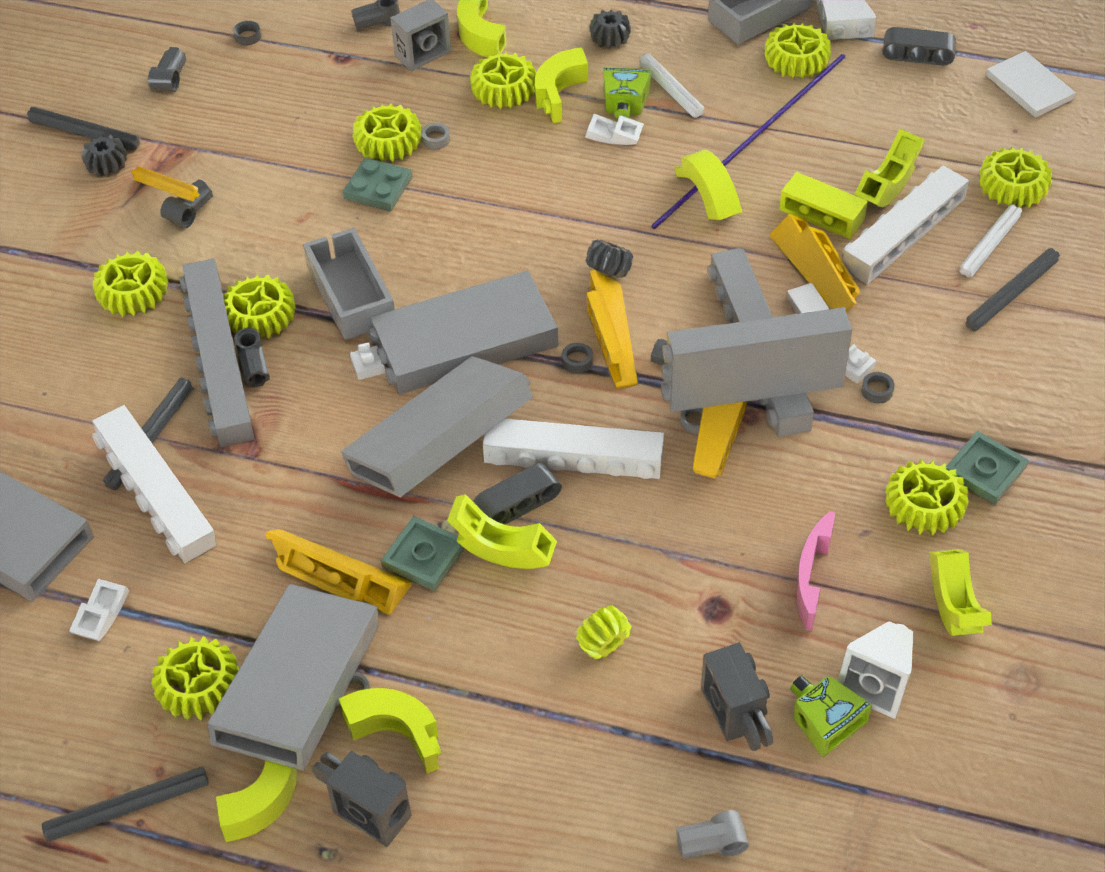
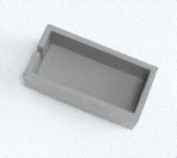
M709 0L708 21L740 45L813 7V0Z
M355 228L331 235L335 254L333 259H331L327 237L303 244L307 267L344 340L367 333L368 329L372 328L371 316L395 310L393 299Z

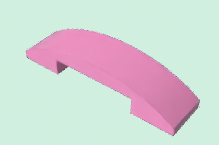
M828 512L815 525L805 542L800 558L796 598L801 621L808 631L813 629L820 588L809 586L815 553L828 555L835 519L834 512Z

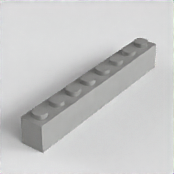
M743 247L712 253L711 265L707 266V274L710 282L714 281L717 300L723 303L725 320L736 323L773 317ZM806 393L759 399V403L766 407L767 422L770 427H774L778 437L812 430L814 411Z
M215 258L182 265L184 276L179 277L182 292H188V295L183 296L186 312H192V315L187 316L191 332L196 331V335L191 336L195 353L200 352L201 355L196 356L195 359L199 373L204 372L205 375L199 378L203 394L208 393L209 398L204 399L207 415H213V419L208 420L211 436L218 437L220 448L255 440Z

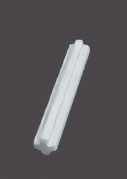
M648 53L640 57V65L644 69H651V76L693 118L703 115L704 106L656 59Z
M1014 204L1008 206L960 265L961 269L959 272L961 275L970 278L976 273L1021 217L1020 213L1022 210L1020 207H1016Z

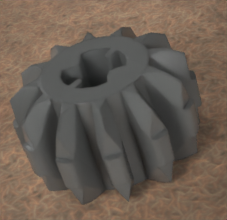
M612 9L608 12L601 10L600 14H594L589 25L592 41L598 43L599 47L607 46L608 49L611 46L619 48L620 44H626L631 33L628 15H622L621 11L613 12Z
M100 135L97 139L91 138L90 143H85L84 149L81 151L86 169L89 173H95L97 177L102 174H106L108 177L112 172L118 173V169L125 167V161L127 160L126 149L123 147L122 142L119 138H113L112 135L107 137Z
M597 239L593 240L588 248L586 263L589 267L601 273L622 278L626 277L628 271H630L633 255L630 250Z

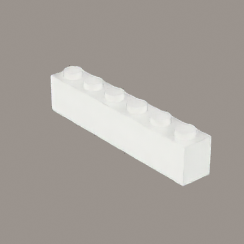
M945 166L940 167L935 173L931 172L921 185L915 186L908 196L903 200H898L887 214H882L873 226L864 229L859 238L845 246L842 252L843 263L849 273L868 285L965 200L969 180Z
M122 405L92 420L95 430L92 438L96 446L100 450L103 448L108 453L106 457L112 469L120 470L122 473L121 480L128 491L133 490L137 495L135 499L143 512L148 511L152 516L150 521L158 534L163 532L166 536L165 542L172 555L178 554L185 564L216 547L213 528L126 406Z
M504 419L486 432L484 436V463L514 465L525 468L537 463H544L549 469L555 471L568 470L582 473L610 474L612 476H633L643 479H660L664 448V433Z

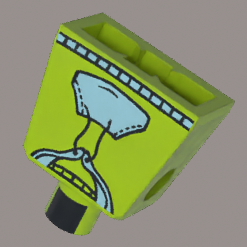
M603 67V92L606 112L615 113L617 119H619L620 115L629 118L630 114H641L650 92L651 69Z
M802 675L790 686V690L798 697L794 706V720L823 758L869 722L872 705L833 677H825L814 686Z

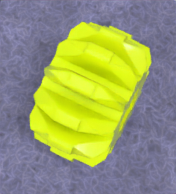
M613 605L605 608L601 607L597 612L591 613L588 619L583 620V625L578 627L576 631V639L584 652H587L594 659H599L602 656L607 657L612 651H616L620 645L624 644V640L630 635L632 626L623 612H620Z

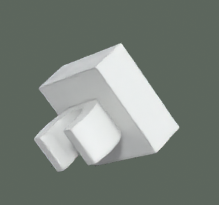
M369 342L358 345V351L350 353L351 362L358 380L385 373L384 364H381L380 356L377 354L376 349L378 347H370Z
M853 344L849 348L845 376L858 384L875 368L876 360L870 357L869 353L862 352Z

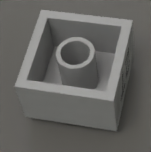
M426 0L390 17L395 57L410 71L451 52L448 13L434 0Z

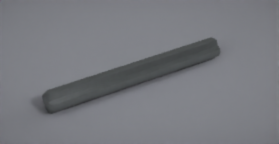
M31 107L27 112L28 119L35 123L94 139L99 138L100 135L103 137L112 135L113 138L120 139L124 148L136 150L140 145L139 137L134 134L38 107Z
M1053 248L1043 252L971 313L966 319V326L971 328L972 331L980 329L1059 260L1058 257H1060L1059 252Z
M179 378L141 428L151 443H153L193 389L189 380ZM111 468L104 477L103 481L106 487L117 490L123 483L121 480L122 473L119 469L113 470Z
M198 767L42 823L44 837L47 841H52L207 786L208 777L203 767Z

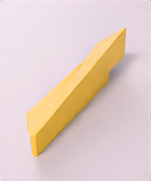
M788 214L770 233L771 239L803 277L814 285L830 309L845 307L847 313L856 304L854 299L860 293L857 284L825 231L810 227L806 219Z
M591 270V292L586 293L587 314L615 389L636 386L638 381L621 284L597 270Z
M747 401L703 407L693 463V471L696 474L712 478L722 475L745 414Z
M280 529L266 531L265 536L267 540H272L278 558L275 560L280 570L339 597L362 602L364 599L371 605L377 606V609L387 615L392 614L412 585L410 580Z

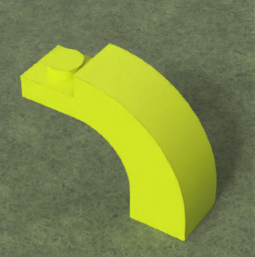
M459 0L457 6L458 31L464 45L471 51L487 57V55L495 56L496 52L501 55L506 46L505 25L482 19L488 9V0Z
M582 47L565 50L553 55L539 67L536 73V108H543L545 114L550 115L552 123L562 122V102L558 93L568 86L588 82V61Z
M899 129L880 167L873 173L865 171L854 195L880 207L889 205L900 194L916 167L914 163L925 140Z
M704 149L681 157L682 164L674 167L676 177L689 178L693 181L703 199L708 219L719 221L742 212L730 175L721 161L712 152Z
M466 494L456 496L447 522L459 532L456 541L462 547L484 560L510 568L534 569L549 566L557 543L556 539L540 523L515 527L496 522L483 513Z
M961 549L929 552L934 594L942 622L951 636L984 633L983 626L992 625L991 612L980 607L975 598L970 575L969 553Z
M387 688L364 689L338 698L342 716L353 741L378 731H394L404 735L411 741L427 774L439 769L437 756L442 753L436 739L439 737L437 723L433 714L422 702L407 693Z
M265 760V766L261 775L252 785L241 791L216 797L220 827L226 842L246 838L260 832L283 813L295 790L297 769Z

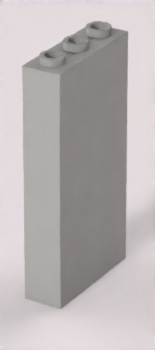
M528 270L371 316L372 328L368 329L372 345L377 344L379 347L376 350L378 356H380L381 364H386L387 366L385 373L389 385L394 384L399 395L434 384L471 356L495 364H502L558 346V327Z
M845 307L667 332V345L662 346L663 358L666 363L662 365L663 380L666 382L661 384L663 401H668L671 412L842 388L852 335V327Z
M471 356L340 452L351 475L393 495L402 497L533 398L529 388L530 382L522 372Z
M0 471V584L33 602L94 536L85 518Z
M289 584L208 722L210 744L304 771L339 704L338 698L343 697L378 629L377 606Z

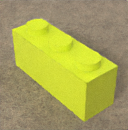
M796 172L781 190L779 210L806 219L807 222L851 239L865 220L868 201Z

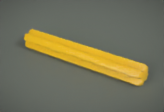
M137 166L136 170L132 169L131 174L134 175L133 180L193 202L195 198L200 196L198 187L141 166Z

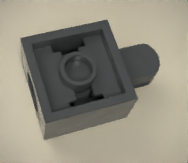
M738 642L703 654L701 690L726 741L744 736L750 749L755 751L761 748V743L764 747L773 744L772 731L765 719V715H767L766 704L767 699L770 698V693L766 682L763 679L759 680L755 672L756 665L752 655L749 652L745 653L741 643Z
M350 751L344 760L341 761L329 752H325L320 757L321 762H316L312 767V772L318 780L327 785L333 813L388 847L412 816L405 781L394 772L388 774L380 769L378 764L367 755L361 757L355 752Z

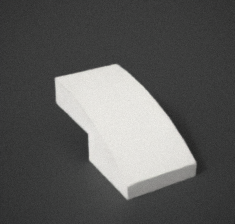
M593 114L585 138L609 144L633 145L637 144L644 124L621 115L618 122Z
M98 579L88 603H81L69 632L100 641L115 621L130 590L126 586Z

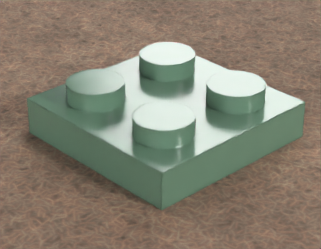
M364 158L343 190L344 199L392 211L413 177L412 170Z
M977 431L949 462L946 470L956 469V477H963L964 486L996 505L1027 468L1029 460Z
M413 516L381 559L383 568L435 591L465 548L456 541L457 535Z

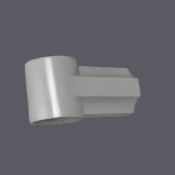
M738 811L720 812L713 816L711 821L676 827L678 847L683 859L717 852L722 856H734L746 851L749 847L741 815Z

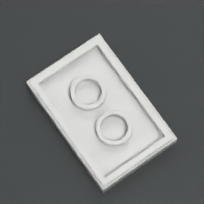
M1026 51L988 68L986 76L1035 118L1075 98V91Z

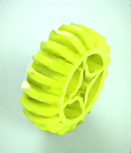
M794 22L791 26L783 24L782 28L776 27L774 32H770L765 42L764 56L765 61L768 62V67L774 68V73L782 72L783 77L786 75H790L792 79L795 76H799L801 79L806 75L813 77L814 73L820 74L822 69H826L831 58L830 40L827 39V34L821 33L820 28L814 29L813 25L804 26L803 23L796 25Z
M507 51L505 54L499 55L496 52L495 56L487 55L486 59H479V63L474 65L470 75L471 90L476 100H481L482 105L489 104L490 108L499 106L500 110L502 107L508 106L511 109L512 105L521 106V102H528L529 97L534 96L536 71L531 61H526L525 56L518 57L517 53L508 55Z
M391 103L389 106L381 104L378 108L371 106L370 111L363 110L362 116H357V121L353 123V142H355L358 152L362 153L364 158L380 159L381 162L385 160L393 162L396 158L403 160L404 155L411 156L412 151L417 150L418 143H421V124H419L416 114L411 113L410 108L403 109L402 105L394 107Z
M1012 146L1009 150L1001 147L999 152L992 151L991 155L986 156L979 172V186L982 187L983 194H988L989 200L996 199L998 205L1005 203L1007 206L1014 204L1020 208L1022 205L1030 208L1033 203L1039 204L1040 200L1045 199L1052 184V169L1048 167V161L1042 160V155H1033V150L1026 152L1023 151V147L1020 150H1015Z
M127 251L123 256L116 254L115 259H107L106 265H99V270L94 273L93 289L96 300L104 310L111 311L112 315L119 312L122 317L127 313L135 316V313L139 311L145 314L147 308L155 309V302H162V297L167 294L168 278L165 268L157 260V257H151L149 253L141 255L139 251L135 254H130Z
M257 274L255 278L249 279L246 276L245 281L236 280L235 286H228L227 293L223 294L230 329L234 334L244 328H252L258 331L260 338L266 336L270 339L271 334L280 335L281 328L288 329L289 322L293 321L296 309L293 293L286 283H281L278 277L271 279L269 275H266L264 278H260Z
M920 459L917 465L909 461L906 467L899 466L896 473H892V476H890L885 490L886 507H889L890 516L897 517V525L906 523L908 531L912 528L918 529L919 535L924 530H928L933 536L937 529L945 533L948 527L955 528L958 521H961L964 517L965 509H967L969 503L967 497L968 487L964 486L963 477H956V469L946 470L945 463L941 466L935 465L934 459L929 464H925ZM911 487L910 493L905 495L904 491ZM948 499L949 503L942 506L943 501Z
M205 636L199 642L190 637L187 644H183L178 640L177 648L171 649L167 647V656H158L157 662L159 666L153 667L152 673L154 677L151 684L155 691L154 695L156 700L161 703L162 708L165 711L170 710L175 718L183 714V717L188 721L193 714H196L197 718L202 720L203 713L209 712L213 715L215 712V708L219 705L239 670L235 655L230 652V649L226 645L221 646L217 639L209 643ZM206 664H213L220 669V671L213 670V667L206 666ZM172 685H178L180 689H185V693L174 690Z

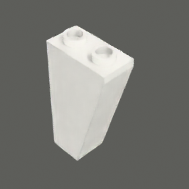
M815 0L823 33L827 34V39L874 37L876 15L865 0Z

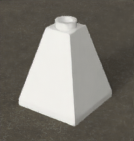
M889 621L851 642L845 653L838 682L868 701L872 705L873 710L895 719L911 674L913 631L902 624H895Z

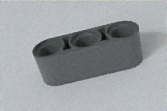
M892 27L885 32L882 51L883 55L890 60L945 66L951 64L955 59L956 38L947 32Z
M537 463L482 491L475 497L473 502L489 518L506 525L556 498L562 489V485L546 464Z

